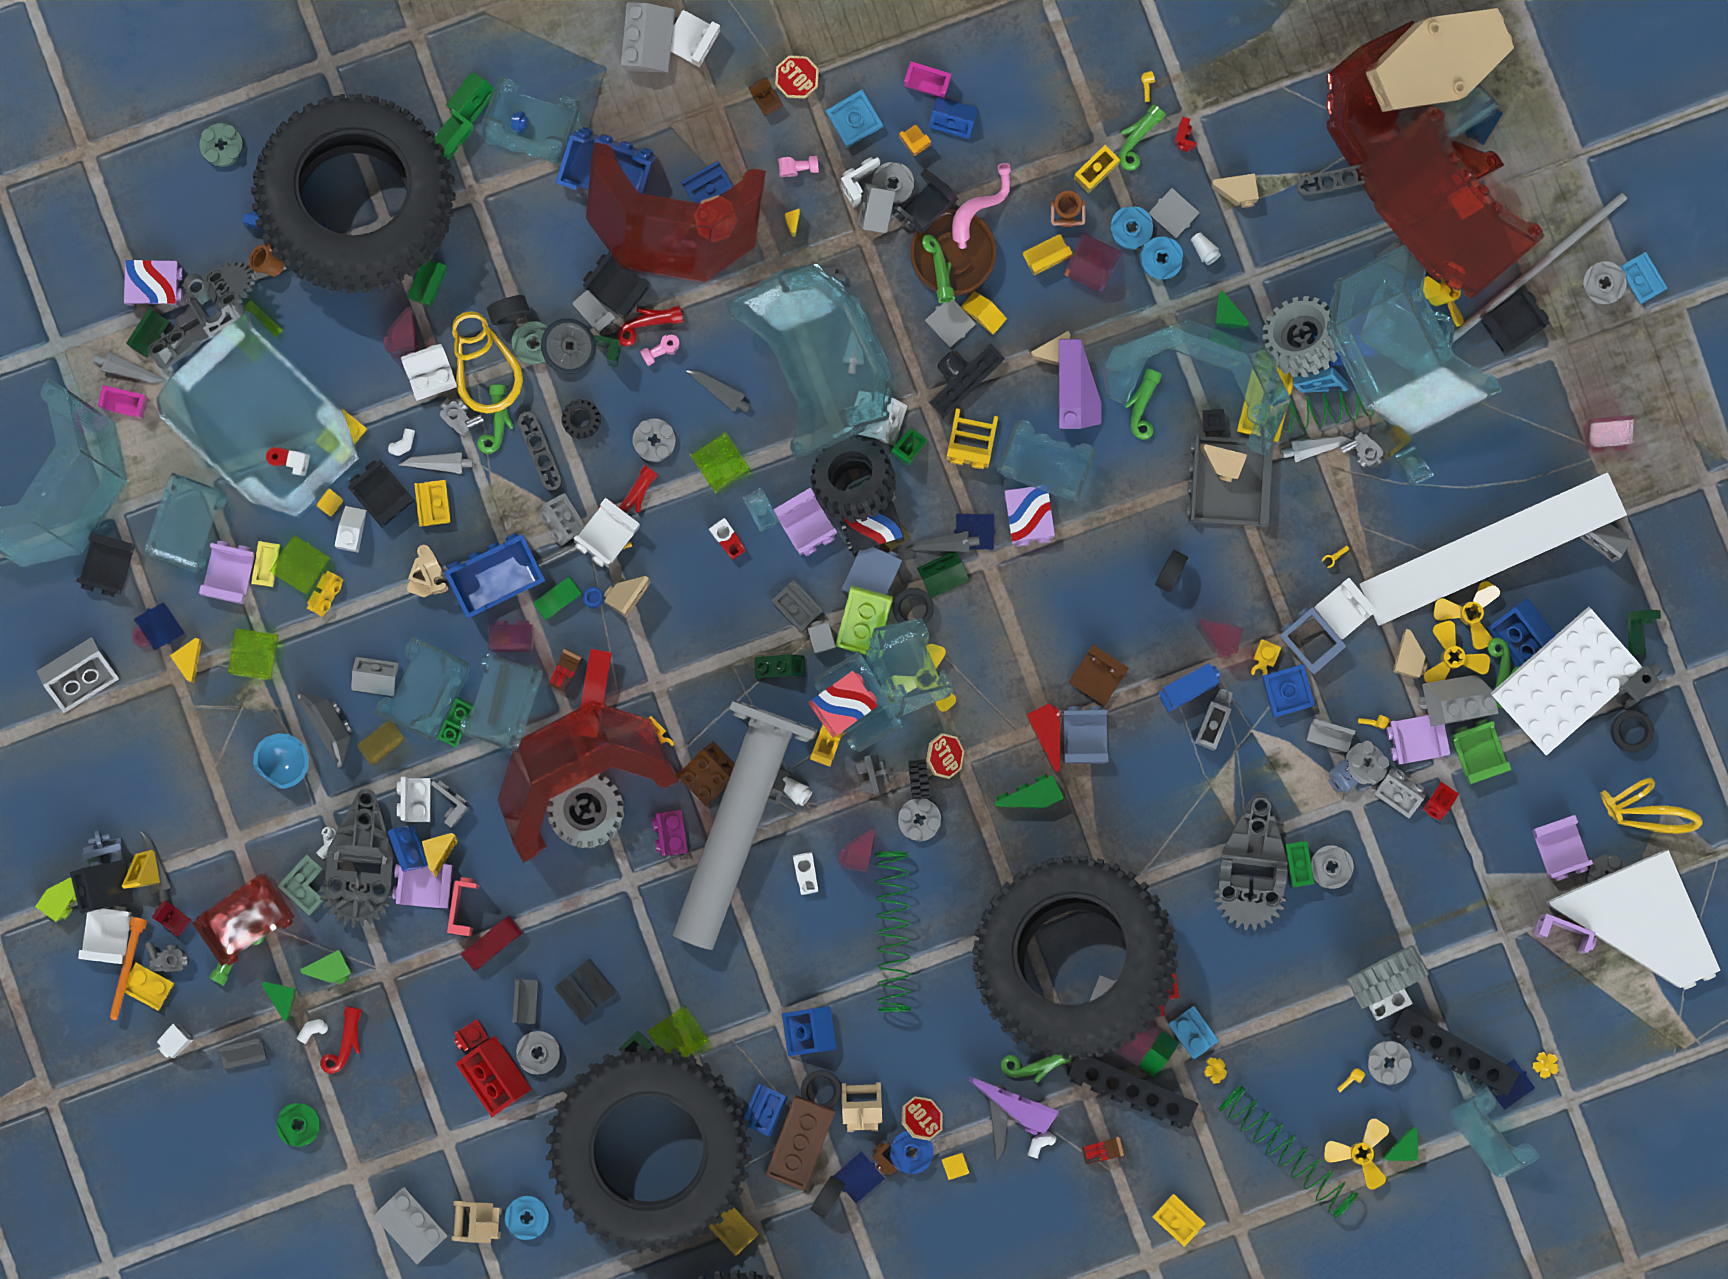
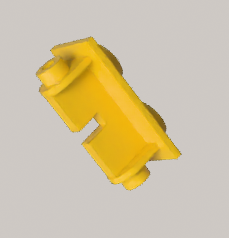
M329 571L326 574L323 573L316 586L322 591L321 593L313 591L310 599L307 601V609L324 617L325 613L330 609L335 595L340 591L344 580Z

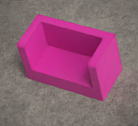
M910 61L904 80V87L945 99L951 74Z
M102 385L98 407L102 410L143 419L148 398L143 394Z

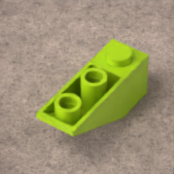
M71 877L48 888L35 906L55 922L61 919L65 920L73 910L70 908L74 901L77 902Z

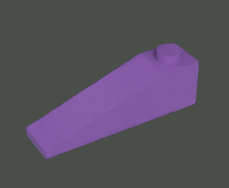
M1059 339V429H1082L1101 424L1102 403L1081 339Z
M970 1077L968 1080L1019 1124L1026 1126L1025 1131L1037 1135L1038 1131L1045 1134L1058 1115L1059 1111L973 1077Z

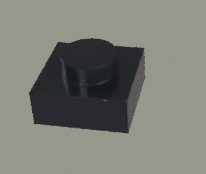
M1224 409L1202 410L1204 433L1226 430Z

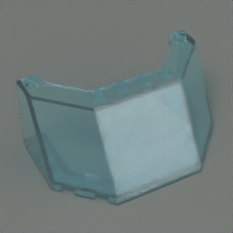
M1426 236L1412 240L1336 279L1333 285L1335 295L1331 298L1329 310L1331 320L1327 323V331L1364 407L1370 411L1376 410L1381 414V418L1392 425L1398 424L1404 428L1403 432L1408 435H1413L1446 422L1502 391L1496 377L1491 374H1483L1453 354L1434 316V312L1430 308L1423 292L1427 258L1432 255V246Z
M818 263L781 270L725 303L732 319L738 322L742 321L770 344L779 362V367L786 377L788 387L796 399L797 407L799 408L795 438L790 442V450L796 460L814 455L889 420L890 412L887 411V406L891 404L892 389H890V383L894 381L892 368L860 298L854 292L849 294L844 289V284L833 275H826L823 272L824 268ZM851 358H856L858 364L855 363V374L848 373Z
M1185 319L1110 348L1102 366L1106 398L1125 405L1131 396L1147 358L1165 349L1182 353L1233 372L1249 407L1247 411L1248 419L1255 424L1246 444V449L1264 456L1267 455L1291 398L1266 347Z
M47 378L41 388V397L48 404L56 446L20 502L0 508V554L20 567L82 554L89 543L90 532H96L128 482L116 423L50 378Z

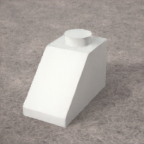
M345 506L335 541L337 549L359 553L367 510Z
M172 1024L157 1041L160 1045L158 1049L165 1057L175 1058L194 1039L180 1024Z

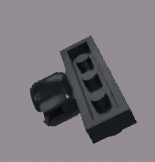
M991 343L970 362L965 361L957 351L949 352L937 365L939 371L947 378L948 383L928 403L942 418H945L1005 358Z

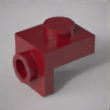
M165 900L156 908L152 916L155 921L162 924L178 937L192 920L177 907Z

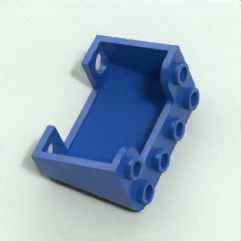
M581 127L580 130H575L570 134L555 183L574 190L582 187L617 199L616 204L637 211L657 157L653 155L654 151L641 148L640 150L634 148L630 142L621 141L619 143L613 141V137L601 134L599 136L593 134V130Z
M513 533L505 537L507 542L501 545L495 542L486 547L487 552L480 554L477 551L467 556L468 561L462 564L458 560L447 565L448 570L444 573L467 619L545 581L523 534Z

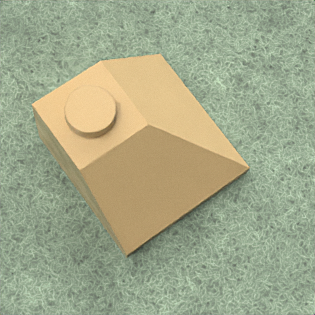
M1200 443L1199 449L1214 474L1220 475V480L1231 482L1232 478H1239L1247 454Z
M647 576L617 583L614 588L610 586L604 594L606 598L605 604L627 618L650 585V579Z

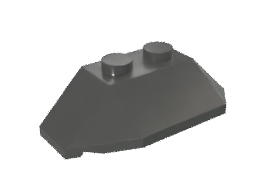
M299 691L296 692L297 699L339 769L344 768L352 739L350 735L352 729L347 720L342 721L338 715L341 713L339 706L335 701L331 703L326 698Z

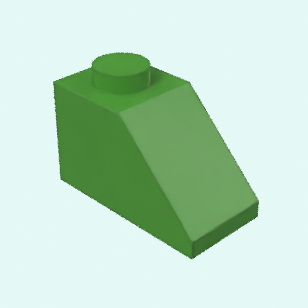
M338 950L300 969L302 974L330 983L337 982L338 985L350 980L349 975L353 974L342 950Z

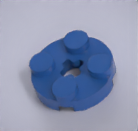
M904 1131L893 1140L890 1147V1157L898 1170L908 1174H917L924 1171L930 1165L933 1158V1145L931 1141L913 1138L908 1131ZM911 1146L918 1149L915 1153V1158L906 1156L905 1153L908 1152L907 1147Z

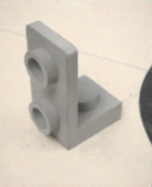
M589 290L585 291L573 302V306L600 336L616 323V319L611 312H608Z
M432 781V786L457 804L455 808L451 807L444 816L446 818L444 823L453 829L467 811L468 807L465 806L467 801L458 794L452 796L447 792L450 788L443 782L439 781L436 783Z

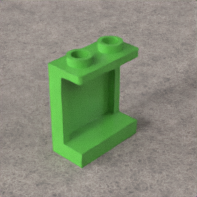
M1485 719L1476 722V727L1469 730L1467 726L1456 729V734L1451 736L1468 785L1512 770L1509 762L1505 759L1494 728V721L1488 723V720Z

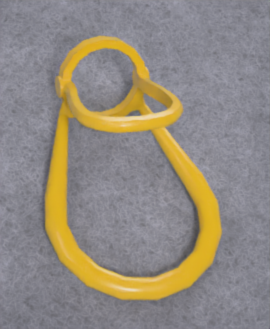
M469 311L457 316L452 325V334L455 338L454 353L457 357L456 382L458 394L464 404L474 411L487 414L500 412L512 405L520 394L523 384L522 368L515 356L488 327L489 324L486 317L484 318L483 315L477 312ZM471 317L481 320L483 330L477 336L469 338L458 334L456 328L463 319ZM487 334L488 341L482 349L468 355H463V343L471 344L478 342ZM494 340L512 367L515 381L512 391L504 400L497 404L484 405L473 400L466 391L463 360H470L483 355L490 349Z
M1646 778L1637 782L1614 798L1606 790L1600 792V797L1608 810V815L1617 824L1660 833H1687L1699 829L1703 823L1699 814L1681 807L1646 806L1622 809L1647 795L1655 787V780L1653 778ZM1649 784L1639 794L1618 805L1615 804L1636 789ZM1621 814H1668L1685 817L1693 822L1682 825H1666L1623 820Z

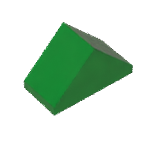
M1223 290L1219 292L1214 326L1239 329L1248 327V320Z
M910 427L893 447L891 455L909 467L928 440Z
M263 982L261 984L283 1021L289 1020L297 989Z
M1161 1030L1136 1066L1155 1078L1168 1062L1179 1042Z
M1412 1126L1382 1158L1385 1161H1418V1130Z

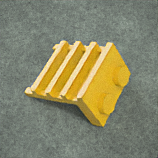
M956 408L946 460H950V463L963 465V463L970 464L971 467L977 469L988 468L998 417L994 416L993 424L959 418L960 409ZM957 424L991 429L990 437L956 430ZM955 436L989 442L988 449L954 443Z

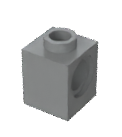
M821 620L811 623L808 633L814 654L836 649L829 622L824 623Z

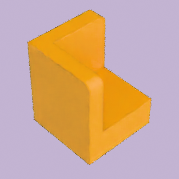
M917 125L912 126L905 132L901 131L899 133L900 140L913 157L931 146V140L927 135L924 136Z

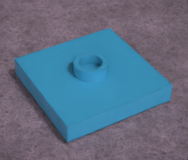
M863 90L825 110L846 148L884 127Z

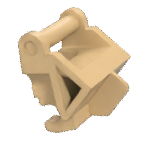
M427 545L419 546L417 549L419 557L415 559L411 569L407 591L421 597H426L432 593L436 595L446 592L449 588L445 583L436 585L438 580L443 579L444 574L437 558Z
M876 1082L875 1085H846V1083H841L843 1124H847V1132H854V1130L878 1131V1123H882L881 1082ZM877 1093L876 1101H846V1094Z
M453 1201L455 1206L454 1236H451V1241L491 1243V1239H500L501 1232H498L499 1215L502 1214L501 1207L494 1208L493 1203ZM464 1206L470 1207L469 1237L462 1236Z

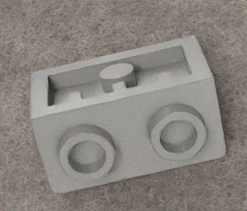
M565 493L548 501L538 510L541 521L547 525L552 539L560 547L576 535L578 536L585 527V524Z
M1393 768L1389 770L1374 792L1376 796L1408 818L1412 816L1427 793L1422 785L1417 782L1413 783L1406 778L1402 771L1394 770Z

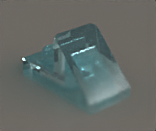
M1414 446L1395 455L1396 461L1406 474L1409 486H1415L1434 476Z
M762 488L743 497L745 506L760 532L779 522Z

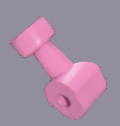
M809 156L808 161H795L791 157L778 159L780 177H793L798 175V171L807 169L811 173L819 172L817 156Z
M665 335L662 337L659 345L650 351L648 348H645L640 353L649 366L655 362L654 358L664 353L675 354V351L680 347L679 339L675 335Z

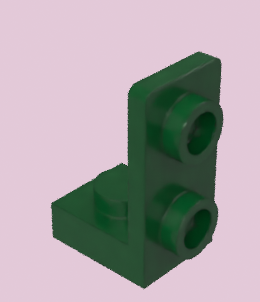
M1660 610L1626 612L1628 648L1631 655L1642 656L1646 654L1643 624H1653L1654 619H1661Z
M786 654L755 657L754 659L755 678L805 677L804 655Z

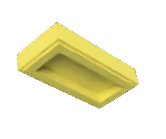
M258 541L251 584L274 587L280 544Z

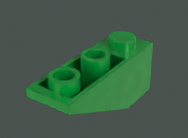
M1047 774L1036 778L1037 783L1028 786V783L1016 787L1017 792L1011 795L1006 792L997 796V801L993 804L995 808L1044 809L1063 800L1064 797L1054 776L1048 777Z

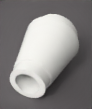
M1201 232L1192 237L1191 241L1202 262L1210 265L1220 257L1219 248L1202 235Z
M785 777L783 779L786 782L784 792L796 805H805L812 795L809 787Z

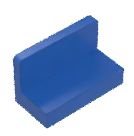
M937 97L928 128L970 139L978 108Z

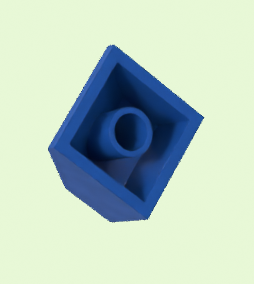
M830 1006L782 1013L788 1056L837 1049Z

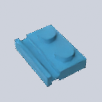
M1646 252L1620 266L1627 275V285L1639 305L1668 289Z
M1194 1006L1168 1024L1193 1060L1219 1042Z

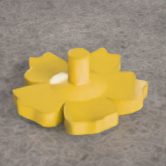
M1544 1052L1538 1053L1536 1057L1538 1062L1532 1063V1068L1536 1072H1540L1541 1078L1546 1079L1550 1077V1073L1557 1074L1559 1071L1558 1064H1553L1558 1058L1556 1055L1548 1054L1546 1057Z
M1210 1057L1206 1060L1208 1066L1205 1067L1204 1073L1206 1077L1211 1076L1210 1080L1213 1081V1084H1218L1227 1077V1070L1223 1069L1226 1066L1221 1058Z

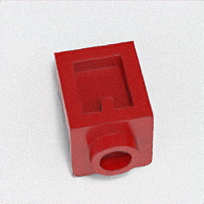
M1182 116L1173 145H1176L1177 149L1189 152V150L1195 149L1196 142L1186 140L1185 137L1189 138L1193 126L1189 125L1190 118Z
M1441 782L1429 801L1424 805L1423 810L1431 817L1441 821L1459 793Z
M477 1019L454 1033L456 1038L453 1040L459 1050L464 1049L467 1052L489 1037Z

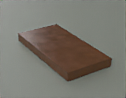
M795 1095L765 1176L806 1191L836 1110Z

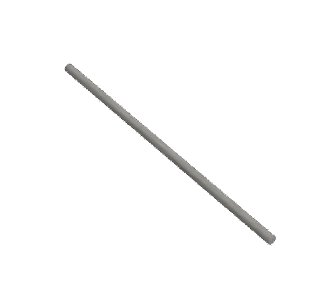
M1621 193L1413 364L1409 368L1414 375L1483 317L1626 201L1627 197Z

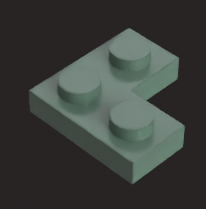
M306 855L277 886L309 916L323 902V900H320L321 896L309 886L322 872L323 868L309 855Z

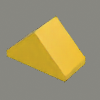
M975 291L961 306L967 314L992 335L1007 320L992 301Z
M194 638L170 655L186 680L191 683L195 682L202 640Z
M449 833L422 841L432 876L437 877L443 864H445L457 844L458 839L455 834Z
M149 850L135 854L122 887L127 889L160 883L155 852Z

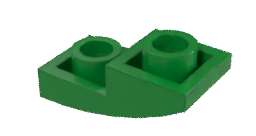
M569 576L536 600L533 605L546 621L580 596L582 591L571 576Z
M457 697L448 717L442 725L437 739L457 747L477 706Z

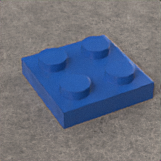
M1304 664L1261 676L1273 718L1315 706Z

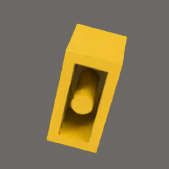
M1104 145L1074 174L1073 179L1089 194L1119 165L1120 159Z

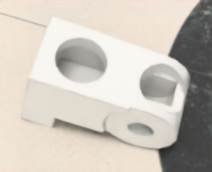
M812 852L793 855L801 895L818 892Z
M1405 989L1370 1005L1369 1008L1376 1021L1411 1005L1412 1002Z

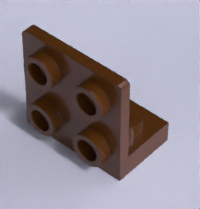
M1092 645L1069 680V684L1101 705H1105L1129 668L1095 645Z
M712 741L677 776L705 806H708L726 788L735 763Z

